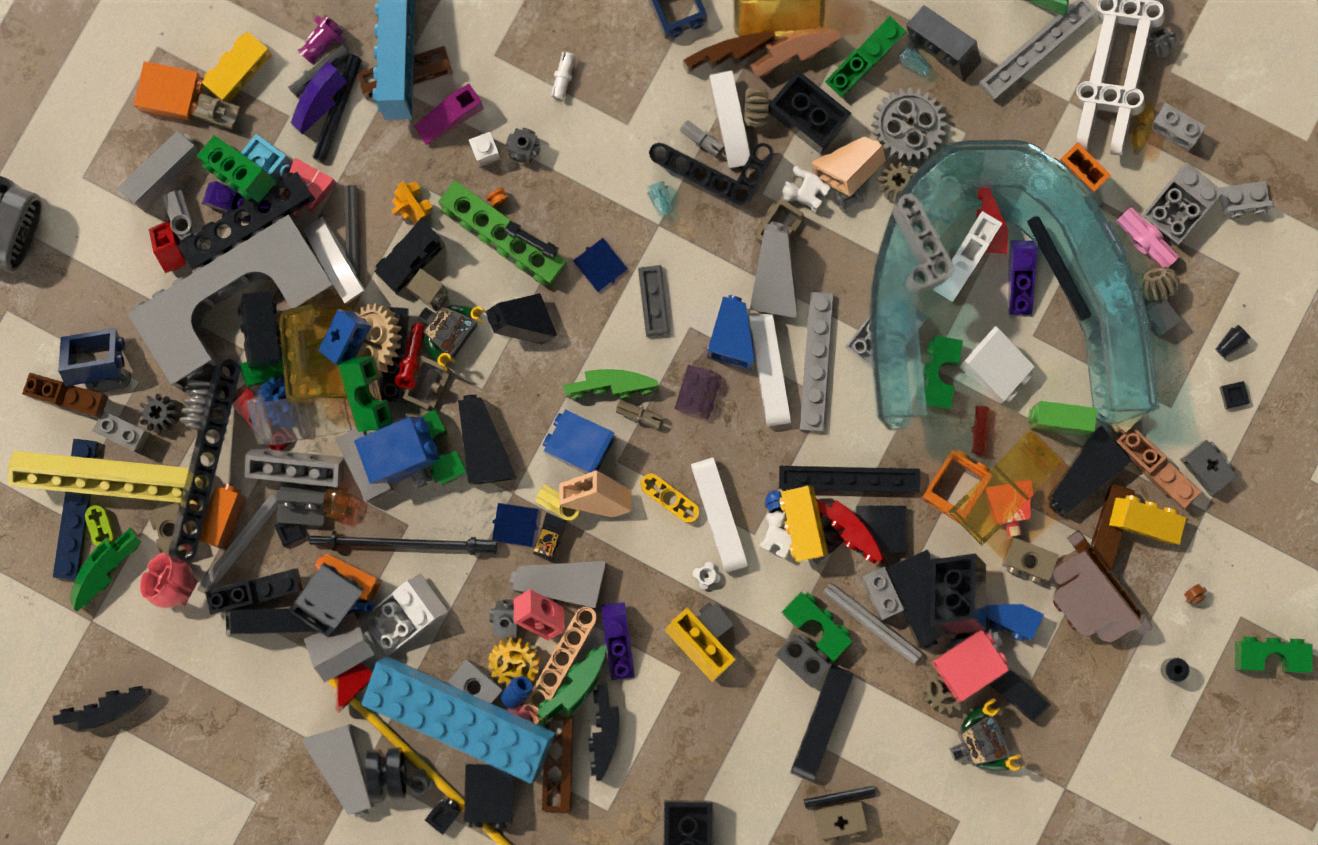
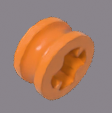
M503 187L494 190L486 197V200L491 202V207L497 208L509 199V196L504 194L505 190Z

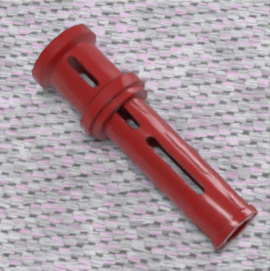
M414 323L411 326L405 356L399 361L400 371L395 377V383L400 388L412 389L416 385L415 375L420 369L418 358L426 328L423 324Z

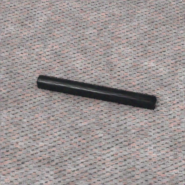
M350 54L342 74L347 83L335 93L333 101L336 104L328 112L313 153V158L316 161L325 162L362 61L361 57Z
M1032 217L1027 221V224L1078 320L1084 321L1090 318L1091 313L1040 217Z

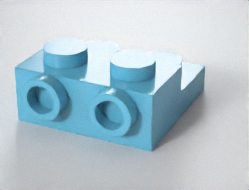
M257 134L241 152L242 155L277 181L274 185L278 184L281 178L289 173L293 163L285 154Z

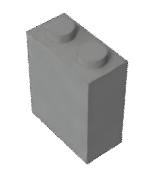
M354 611L344 616L328 637L320 632H316L304 639L313 667L324 683L375 655L371 646L375 643L368 632L369 627L363 617L359 619Z

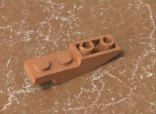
M810 28L795 31L766 43L765 47L768 53L750 63L749 66L757 77L766 76L779 64L783 65L790 62L794 55L801 61L814 58L821 49L834 46L837 43L836 40L840 39L841 36L833 28Z
M1134 426L1116 441L1117 445L1134 465L1165 496L1168 495L1183 510L1201 494V491L1167 461V457Z

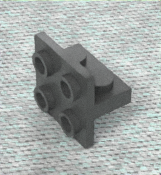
M281 481L280 491L276 493V501L278 502L277 522L323 526L328 486Z

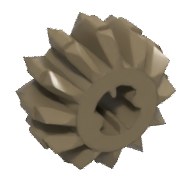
M747 89L744 109V123L746 126L759 127L767 124L769 102L767 89Z
M899 162L897 168L893 163H890L889 170L883 168L881 171L883 176L878 178V182L882 183L879 186V191L887 190L884 197L888 198L890 194L893 195V202L897 201L898 196L901 198L906 194L913 195L914 191L911 188L917 187V183L912 181L916 178V173L908 174L911 167L908 166L905 170L902 169V162ZM895 178L900 179V186H896Z
M1168 267L1149 269L1148 272L1142 273V276L1138 278L1140 295L1149 302L1154 300L1159 302L1162 299L1167 300V297L1174 296L1175 292L1179 290L1177 275L1173 269Z

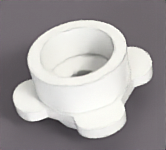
M706 562L700 569L695 568L693 570V576L698 579L699 587L704 590L710 584L720 581V575L716 574L713 569L714 564L711 562ZM707 573V574L709 575V577H708V578H705V577H704V574Z
M993 628L988 630V633L995 642L993 647L999 652L1001 650L1000 646L1003 645L999 632H994Z

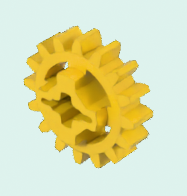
M509 637L508 643L500 640L499 646L494 645L493 653H490L488 658L490 661L488 669H494L491 676H498L499 684L505 681L506 687L513 678L519 676L533 681L540 667L537 665L539 664L540 657L535 656L536 648L530 650V642L524 645L522 644V638L514 642L513 638ZM502 655V663L499 664V657ZM529 662V669L526 671V663Z

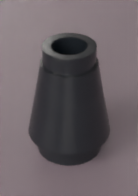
M1241 326L1231 327L1215 350L1225 359L1247 345V341L1251 337Z

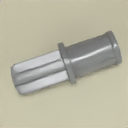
M686 120L680 128V132L693 140L697 147L701 146L714 157L719 152L712 148V145L719 150L724 146L707 134L708 131H702L689 120Z

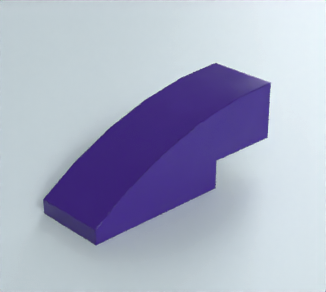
M329 62L309 82L295 108L291 124L302 135L336 104L331 97L347 83L341 73Z

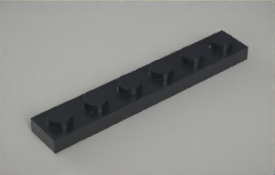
M779 466V490L814 486L816 491L919 493L920 469Z

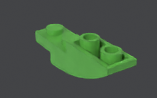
M616 369L584 371L586 381L563 385L565 396H570L571 399L585 397L584 393L593 392L594 395L607 393V389L612 388L613 397L618 396V399L621 400L631 398L632 393L641 392V395L655 393L654 389L659 388L658 381L636 372Z

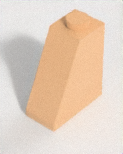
M864 136L814 160L812 167L814 174L824 183L851 196L886 160L883 146L878 141H873Z
M596 470L560 483L559 505L613 518L632 511L631 490Z

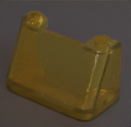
M308 304L282 312L279 325L285 392L287 399L291 403L348 401L338 364L332 362L318 350L337 311L352 312V307Z

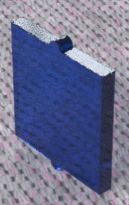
M604 238L600 239L593 246L586 247V251L573 260L597 293L608 284L615 283V279L628 270Z
M498 503L496 518L493 520L492 540L497 539V542L533 547L535 530L538 529L536 522L539 509Z

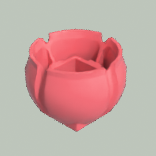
M162 553L155 556L147 565L149 572H144L141 577L140 592L142 597L160 608H172L180 604L186 606L198 583V580L194 578L190 565L187 562L181 564L174 563L170 559L169 554Z

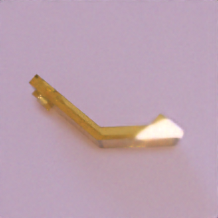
M1029 429L948 513L982 546L1038 491L1063 461Z

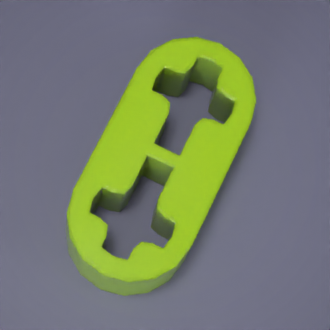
M97 505L89 507L85 513V520L94 545L98 546L101 543L99 541V538L102 537L100 529L103 530L104 534L109 535L108 539L113 543L116 540V535L108 511L104 507ZM95 510L102 513V516L99 517L101 525L98 524L97 520L92 519V516L95 515Z

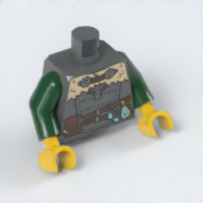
M468 305L441 306L437 313L425 307L418 318L428 325L424 330V334L426 335L425 344L429 354L445 371L448 370L445 366L446 363L449 361L455 363L454 358L478 326L476 321L480 324L484 322L480 319V315L486 311L482 307H471Z
M990 699L985 706L983 705L967 715L961 724V731L958 733L961 743L949 748L954 761L968 757L970 764L976 765L981 770L998 772L1009 769L1013 771L1021 769L1024 765L1017 766L1014 760L1022 756L1017 754L1010 757V752L994 717L1001 707L997 710L992 709L990 704L995 699Z

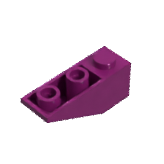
M468 83L448 96L415 124L414 128L427 146L482 111L484 107L474 89Z

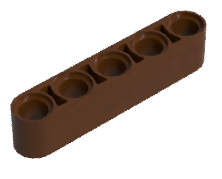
M1114 483L1110 484L1090 544L1110 571L1123 533L1122 529L1109 525L1115 499H1126V495L1134 496L1135 490Z

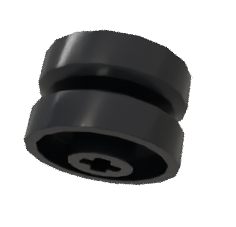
M402 747L389 748L386 752V758L381 749L367 750L365 767L367 792L370 802H383L387 791L392 801L404 800L407 789V771Z

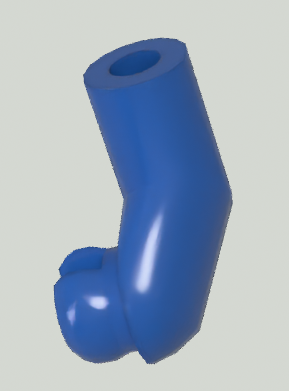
M357 598L346 614H350L353 611L370 613L374 605L371 601Z

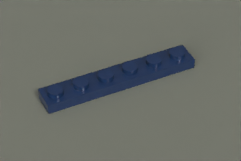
M73 438L71 456L96 459L99 442ZM65 492L53 578L75 580L80 571L87 525L85 513L90 505L91 494Z

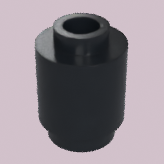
M1169 658L1162 663L1161 674L1167 681L1181 682L1189 675V665L1181 658ZM1175 666L1178 667V673H1177V674L1174 672V667H1175Z

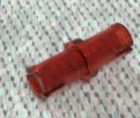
M975 406L974 426L971 427V432L973 433L971 453L986 454L987 434L990 433V428L988 427L990 407Z

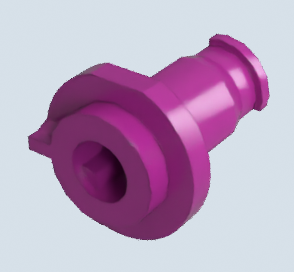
M316 15L313 20L318 26L307 38L304 46L297 50L313 65L317 58L323 55L335 40L341 44L345 41V38L342 36L344 30L327 15H324L323 18Z

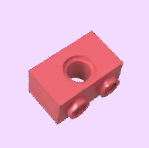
M530 589L514 598V623L546 640H550L565 631L564 607Z

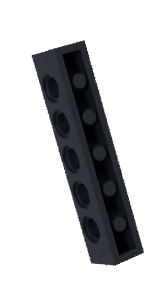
M290 172L281 178V182L273 185L259 203L252 198L244 200L241 203V207L236 210L226 211L217 222H209L196 235L190 234L183 238L182 243L178 247L192 270L200 265L206 266L213 261L212 258L217 254L227 253L233 249L232 246L241 240L246 241L253 237L252 234L260 228L266 229L273 224L272 221L282 215L290 216L316 199L302 176L298 172ZM284 191H290V198L286 201H281V194ZM270 203V210L267 213H261L262 205ZM246 215L251 216L250 223L242 226L241 219ZM230 228V235L227 238H222V230ZM206 240H210V248L207 250H202V243Z

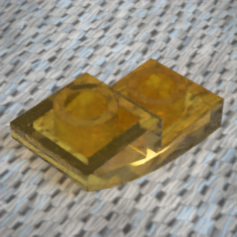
M1146 103L1144 110L1137 115V124L1141 126H1137L1129 136L1130 148H1133L1134 155L1139 154L1143 150L1150 136L1154 119V103Z

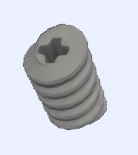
M194 380L188 382V385L194 389L186 390V394L191 399L184 400V403L189 408L182 409V412L187 417H181L180 422L185 424L186 427L199 429L210 383Z

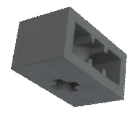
M1205 440L1200 442L1180 460L1209 495H1213L1236 478L1237 475L1234 473L1235 468L1228 460L1224 461L1218 454L1220 453L1218 447L1213 442ZM1212 462V470H1207L1208 463Z

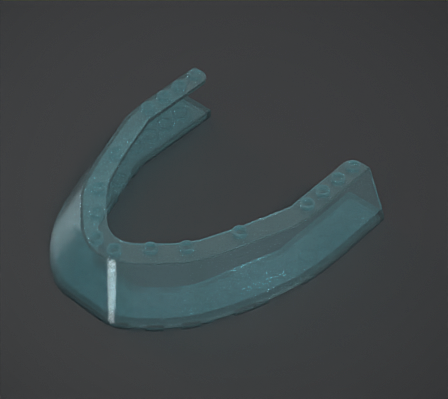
M965 140L942 148L941 151L925 162L913 175L900 193L895 205L903 195L910 194L915 196L937 236L940 237L965 211L981 206L982 200H977L978 188H990L1002 215L1030 239L1034 240L1037 247L1041 250L1027 224L1029 219L1039 216L1091 313V317L1084 321H1079L1077 316L1076 319L1085 338L1093 408H1097L1096 420L1103 424H1118L1158 410L1160 406L1153 350L1142 293L1137 287L1131 267L1125 256V248L1112 223L1107 221L1097 201L1092 197L1091 190L1081 180L1078 181L1057 158H1051L1042 151V148L1029 142L1019 140ZM893 210L880 244L874 269L870 302V336L877 417L888 430H902L910 425L912 417H924L926 415L916 315V304L919 294L909 292L906 287L908 276L920 264L896 222ZM913 226L916 232L922 233L919 227ZM924 247L925 251L929 253L931 248ZM915 277V280L919 284H921L922 279L920 277Z

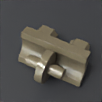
M200 94L193 116L233 129L241 108L234 104Z

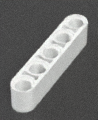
M760 313L749 315L767 427L791 423L773 314Z
M711 457L692 463L691 468L725 573L747 567V560L714 458Z

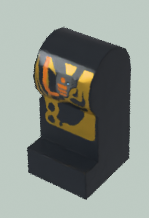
M546 513L533 554L551 561L561 540L567 520Z

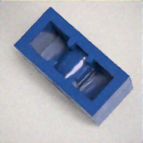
M338 310L318 351L338 365L356 358L371 325L354 312Z

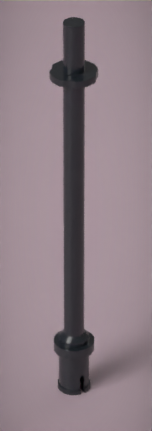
M333 531L332 536H310L309 545L331 546L332 551H336L338 546L466 550L470 555H476V553L497 554V539H476V537H471L467 541L338 537L337 531Z

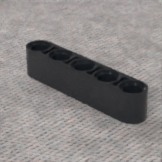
M968 632L957 634L947 645V648L950 650L971 635ZM1010 669L989 683L994 690L1033 723H1036L1050 707V704Z
M835 665L830 666L794 760L791 774L811 782L814 781L853 679V672Z

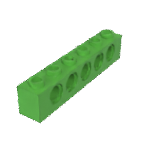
M456 180L453 181L438 201L442 208L440 211L450 219L453 216L460 221L459 225L466 231H475L479 234L477 238L487 246L491 243L497 247L496 252L505 259L508 256L516 261L514 265L523 272L530 271L534 274L533 279L542 286L546 283L551 287L567 266L566 260L558 254L551 260L543 256L542 251L517 237L513 239L507 235L504 240H497L495 238L496 233L505 230L511 220ZM462 204H469L471 206L467 213L459 212V207ZM481 217L489 219V223L484 227L477 225V221ZM517 244H524L526 250L521 254H517L514 252V247ZM535 258H543L545 260L544 264L541 267L533 266L532 262Z

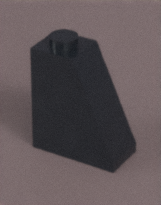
M540 293L500 302L485 311L488 322L495 334L540 345L558 336Z

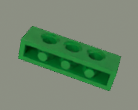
M215 135L197 155L203 161L201 166L223 183L225 182L246 200L252 198L259 203L277 182L264 169Z

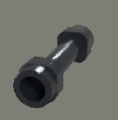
M509 221L504 230V233L513 239L517 237L542 251V255L551 260L558 253L559 247L551 242L545 243L522 230L521 225L513 221Z

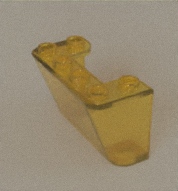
M731 0L733 27L737 36L774 31L776 36H783L799 30L823 28L826 0Z

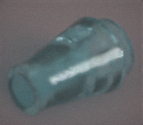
M910 45L897 58L902 66L919 74L921 77H924L932 68L917 48Z
M661 181L647 186V195L656 208L659 217L672 213L669 188L665 185V182Z

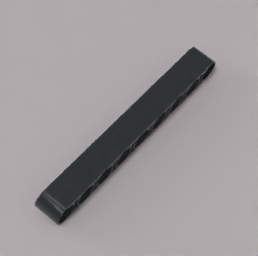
M233 359L222 361L214 367L169 547V557L177 564L192 560L197 552L240 374L239 364ZM223 366L230 370V377L223 373ZM218 388H219V389H222V390L224 391V393H225V398H224V399H222V398H220V397L218 396V394H217V389H218ZM212 410L219 414V421L213 419ZM207 433L213 435L214 443H210L207 441ZM201 455L208 458V466L201 463ZM196 478H200L203 481L202 489L196 486ZM191 500L195 501L198 505L196 512L189 506ZM185 523L191 525V535L187 534L184 531ZM179 546L186 549L187 555L185 558L179 555Z

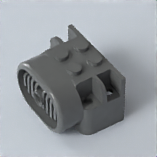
M0 176V269L14 272L22 265L27 256L40 221L42 202L38 194L22 189L10 179Z

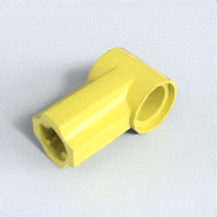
M547 485L540 489L535 499L537 504L567 520V522H575L581 517L582 511L576 510L575 514L571 517L565 516L564 510L566 507L559 505V492Z

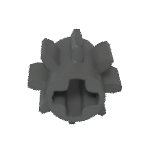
M1165 28L1155 30L1151 34V38H1149L1148 47L1150 53L1156 52L1158 57L1171 55L1174 51L1173 48H1177L1175 32L1169 33Z

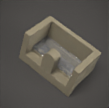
M780 198L777 204L773 203L767 212L769 216L765 222H760L755 229L756 242L762 244L765 224H770L771 222L784 224V227L789 229L791 241L805 220L804 212Z
M422 356L421 360H418L420 369L415 375L416 385L412 389H403V399L430 412L436 409L453 371L448 367V370L445 371L438 362Z

